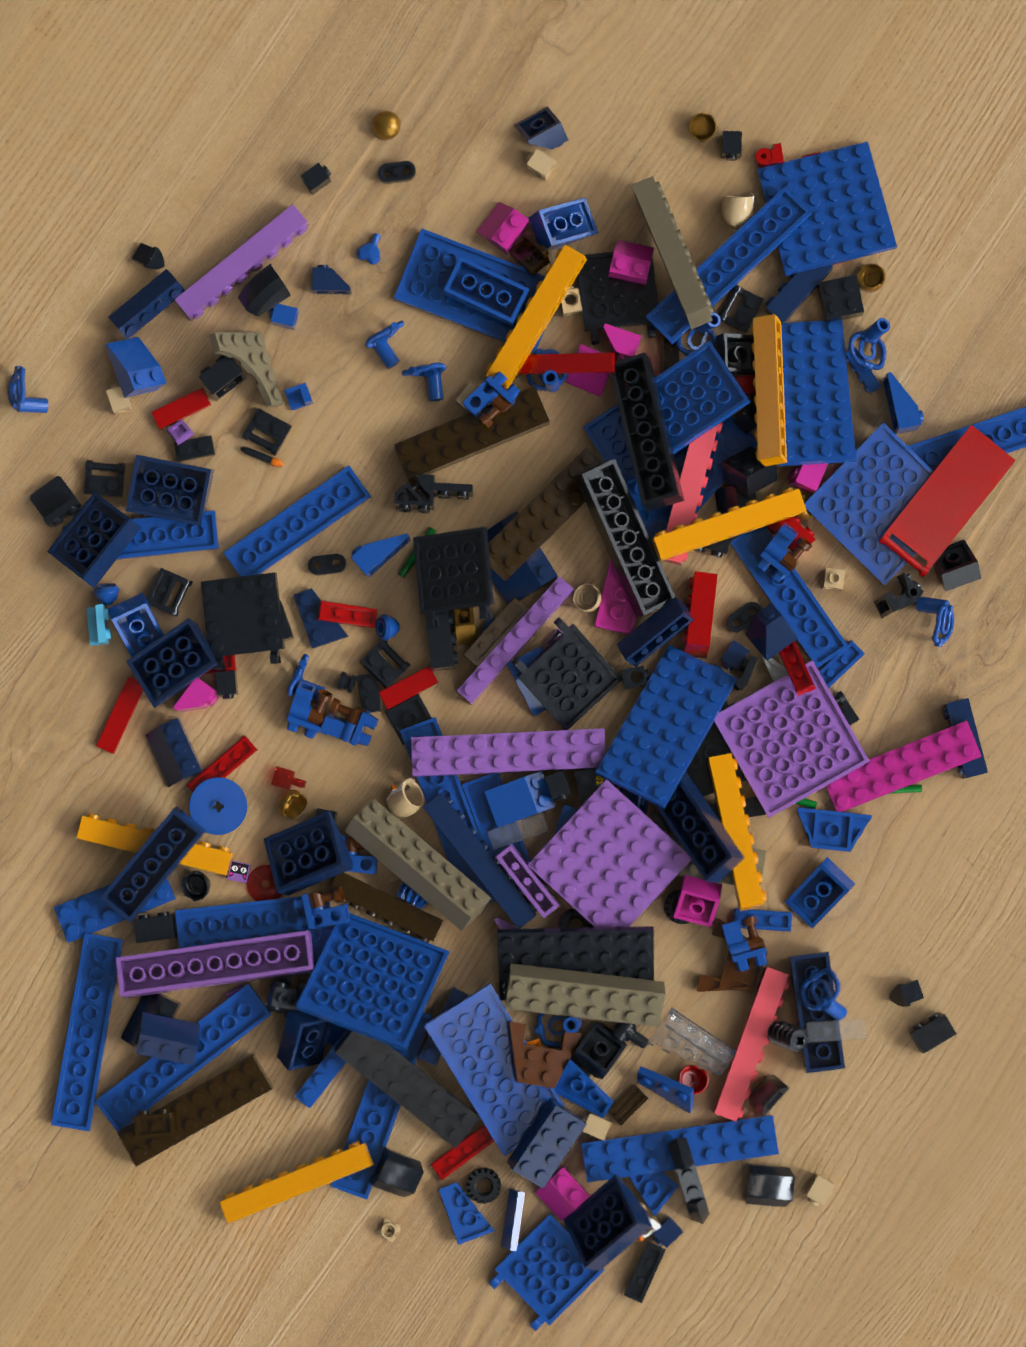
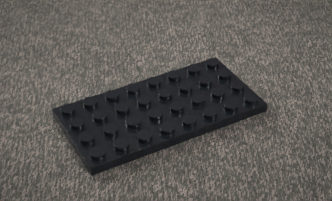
M654 926L498 929L499 999L505 1000L510 963L654 981Z

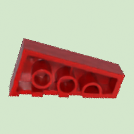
M695 571L694 577H690L689 589H692V593L687 597L686 607H690L689 612L694 621L687 625V631L683 633L682 643H685L684 652L693 657L707 658L718 574Z

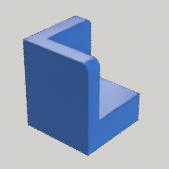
M306 383L284 390L291 410L313 404Z

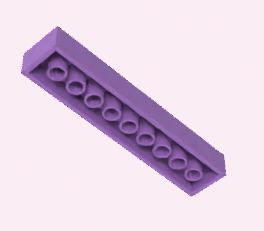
M604 728L411 737L413 777L597 769L606 754Z
M309 931L116 957L120 996L123 998L313 972L315 968L312 937Z

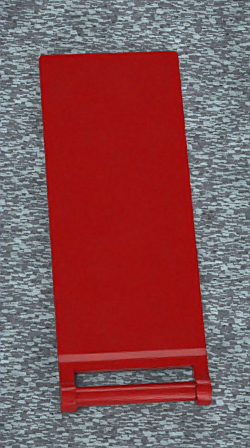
M973 425L969 426L887 531L880 537L878 542L882 545L885 544L916 569L923 578L1011 468L1015 459ZM891 534L927 561L925 566L889 539Z

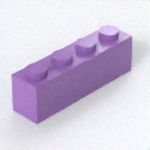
M513 844L496 856L543 918L560 906L556 898L537 874L527 865L528 863Z

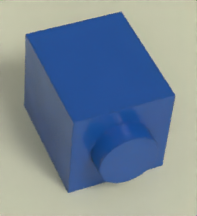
M277 304L274 308L270 309L269 319H271L272 325L295 330L299 310L295 307Z

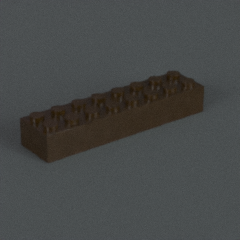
M533 386L521 391L515 398V404L506 412L495 416L492 419L493 424L489 428L485 427L478 420V417L482 413L486 415L492 408L491 405L486 406L476 418L469 413L394 444L409 483L415 481V477L418 474L430 475L550 425V420L536 387Z
M587 447L488 543L491 568L505 582L586 503L574 476L602 463Z
M254 1054L160 1108L169 1109V1112H174L175 1136L136 1139L135 1123L119 1131L117 1134L134 1165L137 1167L272 1090L274 1087Z

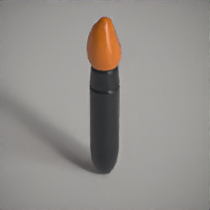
M249 447L240 448L246 455L275 467H284L283 462L278 458H272Z

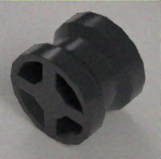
M342 671L337 690H346L352 694L357 676H350Z

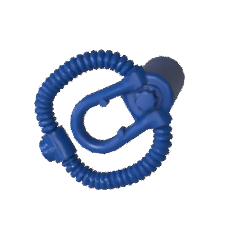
M717 313L711 314L713 321L690 331L686 340L690 349L697 350L703 346L707 334L711 337L712 345L714 344L716 335L712 329L719 326L721 322L720 316ZM695 330L703 334L699 346H694L691 343ZM681 336L676 341V346H678L677 348H679L680 352L688 356L692 351L687 350L682 345Z
M879 318L864 331L854 333L849 339V354L855 363L864 368V371L881 370L885 365L887 352L885 343L880 339L890 329V323L885 318ZM858 337H860L858 351L864 361L858 358L854 352V342ZM864 341L871 343V356H866L863 352ZM876 343L880 345L881 349L879 364L869 362L876 356Z
M404 321L393 322L388 327L371 335L365 342L367 348H374L387 369H391L400 362L387 341L399 328L404 326Z
M539 348L533 355L560 353L552 348L546 349L544 351L543 349ZM548 370L544 375H538L543 386L536 384L532 380L531 375H526V379L531 387H536V390L553 393L558 391L568 375L562 374L559 379L555 371Z
M436 362L410 367L402 371L401 374L403 376H424L427 378L429 401L444 399L441 373L446 370L445 364Z
M15 366L8 387V398L12 408L17 412L47 413L49 407L47 398L25 397V368Z
M920 596L917 600L916 609L918 612L936 614V624L932 640L934 646L942 647L950 638L954 629L953 606L950 605L948 600ZM939 630L941 634L945 635L943 638L938 637Z
M304 654L288 685L287 694L288 696H293L301 680L316 686L312 699L318 701L316 698L319 689L325 690V687L303 679L302 675L309 660L308 654Z
M830 968L819 971L816 969L812 970L800 988V997L804 1006L812 1011L823 1010L837 1020H842L847 1014L846 1007L835 999L840 992V982L834 971ZM824 974H829L834 982L835 991L832 995L828 983L823 979H819ZM812 981L810 991L817 1003L816 1005L810 1004L806 998V988ZM818 984H823V990L826 991V996L821 999L818 998L815 992Z
M538 1013L535 1033L539 1035L544 1045L559 1048L561 1042H551L546 1039L544 1025L542 1024V1018L545 1013ZM555 1016L549 1020L548 1029L553 1035H562L563 1030L569 1033H578L582 1020L579 1017ZM565 1019L563 1023L564 1029L562 1031H554L552 1023L555 1020L562 1021Z

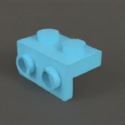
M103 604L87 608L90 645L109 644L111 629L110 627L108 628L107 620H110L108 608L106 609V606Z

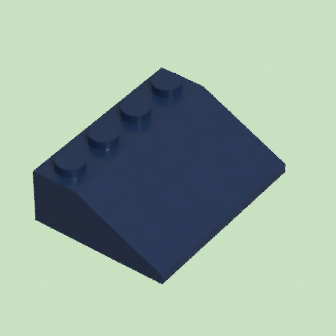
M136 455L126 511L201 526L211 490L214 470Z
M94 491L47 552L95 588L140 531L141 527Z
M518 511L487 530L488 543L519 514ZM541 548L506 582L491 568L492 582L506 604L514 597L521 601L558 578L557 573Z
M190 618L126 661L154 708L218 665L198 624Z
M326 811L264 838L276 892L289 896L353 869L349 850L330 811Z
M616 1174L588 1197L575 1211L564 1218L584 1267L599 1271L652 1227L643 1206Z

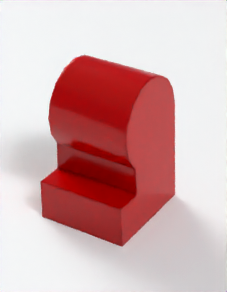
M781 143L774 144L771 150L767 148L759 149L755 156L756 164L764 168L784 163Z

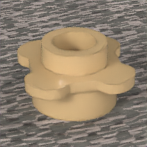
M385 1219L382 1228L378 1230V1235L388 1239L389 1242H393L396 1239L395 1235L401 1230L399 1224L392 1223L390 1219Z

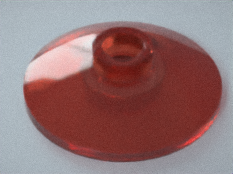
M270 865L258 866L249 874L247 889L254 900L279 899L282 896L281 893L276 892ZM264 880H267L269 882V886L267 888H264L262 886V882Z

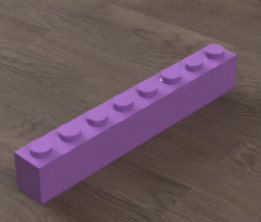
M292 204L175 299L176 303L190 320L200 318L204 314V310L207 307L211 308L219 302L218 299L223 294L226 296L234 289L233 286L238 282L241 284L247 280L248 274L252 271H258L263 266L262 263L267 259H273L278 254L277 251L279 249L288 247L293 242L292 239L295 236L304 234L309 226L307 220Z
M559 576L461 685L457 692L472 705L503 671L507 663L511 662L571 595L574 589Z

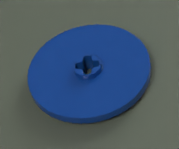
M222 777L210 778L200 783L193 791L189 804L192 819L206 830V833L213 835L227 834L234 831L243 822L247 813V799L241 787L234 781ZM216 801H220V804H224V807L221 808V811H217L216 808H213V805H216Z

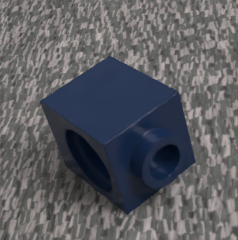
M734 640L720 659L723 662L722 666L729 671H732V669L736 671L749 653V650Z
M668 1216L660 1224L661 1228L653 1232L655 1236L653 1240L660 1247L664 1245L668 1248L683 1233V1230Z

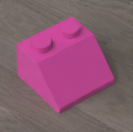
M498 202L477 230V233L502 252L508 254L509 250L512 249L521 237V233L529 226V219L516 209Z
M617 239L609 277L646 285L654 247Z
M605 323L603 335L611 352L615 353L617 361L635 356L641 336Z
M581 344L577 353L601 352ZM611 373L568 374L566 383L601 397Z
M828 463L800 465L795 467V469H791L788 475L790 480L788 485L804 490L808 494L817 491Z
M197 678L190 684L173 708L179 712L206 709L209 706L212 707L219 697H217L216 690Z
M685 875L673 918L711 927L720 902L722 884L706 882L704 879Z
M563 1165L551 1176L544 1188L539 1187L535 1191L537 1196L561 1221L575 1211L590 1196L587 1190Z

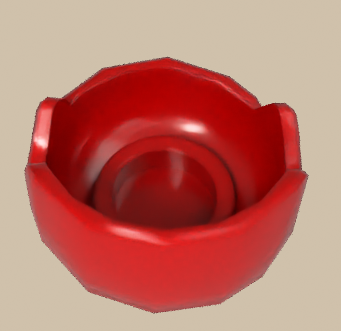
M687 1065L678 1072L677 1082L694 1088V1095L702 1093L707 1088L709 1079L704 1069L696 1065Z

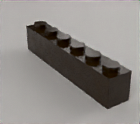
M344 872L336 875L329 889V892H333L335 887L341 886L344 891L345 900L350 902L349 906L358 910L362 907L367 910L366 914L377 918V915L385 918L383 922L393 927L395 924L402 926L401 931L410 935L414 932L419 935L418 939L427 943L430 940H435L444 921Z

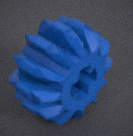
M404 881L399 886L397 892L399 898L419 909L424 908L427 904L424 898Z

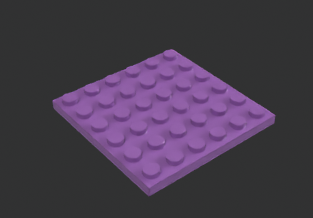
M813 660L805 665L813 680L815 690L798 696L787 674L721 711L714 721L768 818L870 762Z
M606 779L527 865L594 927H629L691 859L675 841Z

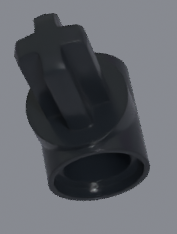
M617 1022L611 1031L619 1040L623 1042L630 1040L643 1049L649 1043L647 1037L636 1031L635 1024Z

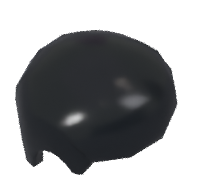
M191 871L182 879L181 887L184 895L196 902L203 900L208 895L211 884L209 878L204 873Z

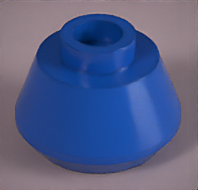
M114 583L100 584L94 588L93 593L98 602L105 606L112 605L117 600L119 587Z
M383 614L376 621V633L382 640H388L397 635L400 630V624L395 618Z

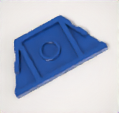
M797 808L810 846L817 849L851 852L856 841L872 818V815Z

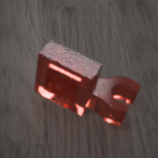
M276 766L271 785L290 790L292 785L305 789L307 781L295 778V771Z

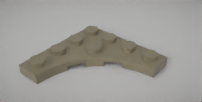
M215 332L209 335L215 354H222L229 358L235 357L240 361V365L247 373H252L257 379V387L266 407H278L283 404L281 392L279 391L276 376L270 362V356L265 346V339L261 332Z

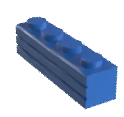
M854 347V352L856 356L864 361V359L860 357L857 348ZM849 351L846 352V362L852 366L851 370L853 373L856 372L858 375V381L864 384V390L872 394L880 389L881 385L872 371H864L861 365L852 360Z

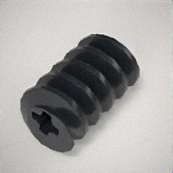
M785 1021L773 1022L769 1026L768 1038L772 1043L794 1052L801 1051L807 1046L809 1035L805 1029Z

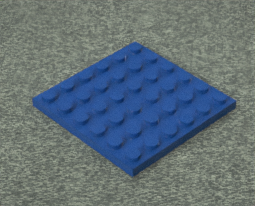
M868 141L757 169L765 203L769 202L782 188L786 187L811 212V215L777 246L785 276L897 249Z
M883 422L855 450L856 462H844L804 504L806 509L883 585H886L907 562L885 544H880L878 540L934 471ZM891 534L889 539L912 557L916 554L911 548Z
M349 913L351 921L335 924L296 1005V1009L406 1051L449 956V951Z

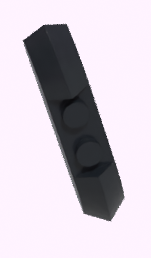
M676 1138L669 1142L668 1146L691 1220L703 1224L710 1213L687 1138Z

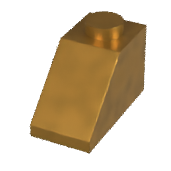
M473 608L454 610L457 644L473 643L476 640Z

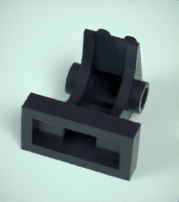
M902 573L897 576L902 588L900 596H893L892 592H889L873 601L881 618L917 602L924 591L921 589V585L917 581L911 580L909 573L907 575Z
M293 975L273 978L266 1002V1007L269 1011L285 1014L286 1009L298 1011L296 1005L302 991L291 989L294 979Z

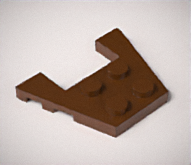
M716 918L712 935L725 938L721 925L726 923ZM728 950L721 979L701 974L696 991L758 989L764 965L756 967L754 957L747 959L749 969L739 972L735 962H732Z
M508 1021L515 1082L555 1088L582 1033H569L563 1030L560 1050L523 1044L527 1024Z

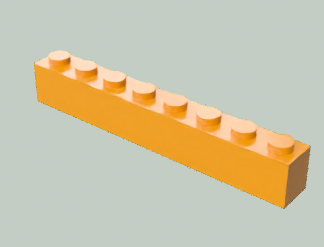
M566 244L556 253L555 258L557 259L553 265L550 264L547 268L545 279L537 284L535 289L537 292L534 297L528 299L525 306L527 307L523 314H519L515 322L517 325L508 332L506 343L504 346L499 347L496 352L497 357L495 361L491 362L486 369L487 378L489 376L493 377L499 371L507 378L501 386L505 389L511 386L587 261L585 255Z
M775 314L753 318V326H751V332L754 337L752 351L755 360L752 362L753 370L755 371L753 385L756 389L754 404L757 409V413L754 415L755 423L757 424L755 438L758 443L756 457L764 466L787 463L782 330L780 319Z
M792 487L783 490L781 495L775 496V494L765 496L764 501L757 503V500L747 502L746 507L739 509V506L729 508L728 513L721 515V512L710 515V519L703 521L702 518L692 521V525L686 527L684 524L678 525L673 528L674 531L667 533L666 530L655 534L656 537L652 539V543L658 560L661 562L803 514L807 510L800 490H793Z
M731 753L709 757L707 763L720 822L744 856V859L731 870L739 911L763 907L764 901H766L765 890H761L760 887L762 875L756 868L758 857L757 853L752 850L754 839L752 833L748 832L747 826H750L748 814H745L743 807H746L744 795H740L739 788H742L740 777H736L735 770L738 769L736 758H732Z
M88 813L87 817L82 816L76 838L137 853L155 830L146 827L143 830L136 829L137 825L126 822L125 826L118 825V820L110 818L102 821L99 820L98 815ZM200 841L199 844H196L180 864L228 876L233 853L229 852L230 848L218 846V849L210 847V843Z
M359 1141L348 1145L349 1149L342 1152V1149L331 1152V1157L325 1159L324 1156L313 1159L314 1164L309 1166L306 1163L296 1166V1171L289 1173L287 1170L277 1174L278 1178L272 1181L270 1177L259 1181L260 1186L253 1188V1185L242 1188V1193L236 1195L235 1192L225 1195V1200L220 1201V1205L227 1223L235 1222L373 1166L374 1163L366 1143L360 1144Z

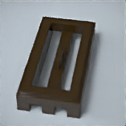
M634 1084L608 1110V1113L622 1125L649 1098ZM636 1090L637 1094L615 1114L613 1111ZM641 1096L642 1099L620 1119L619 1116Z

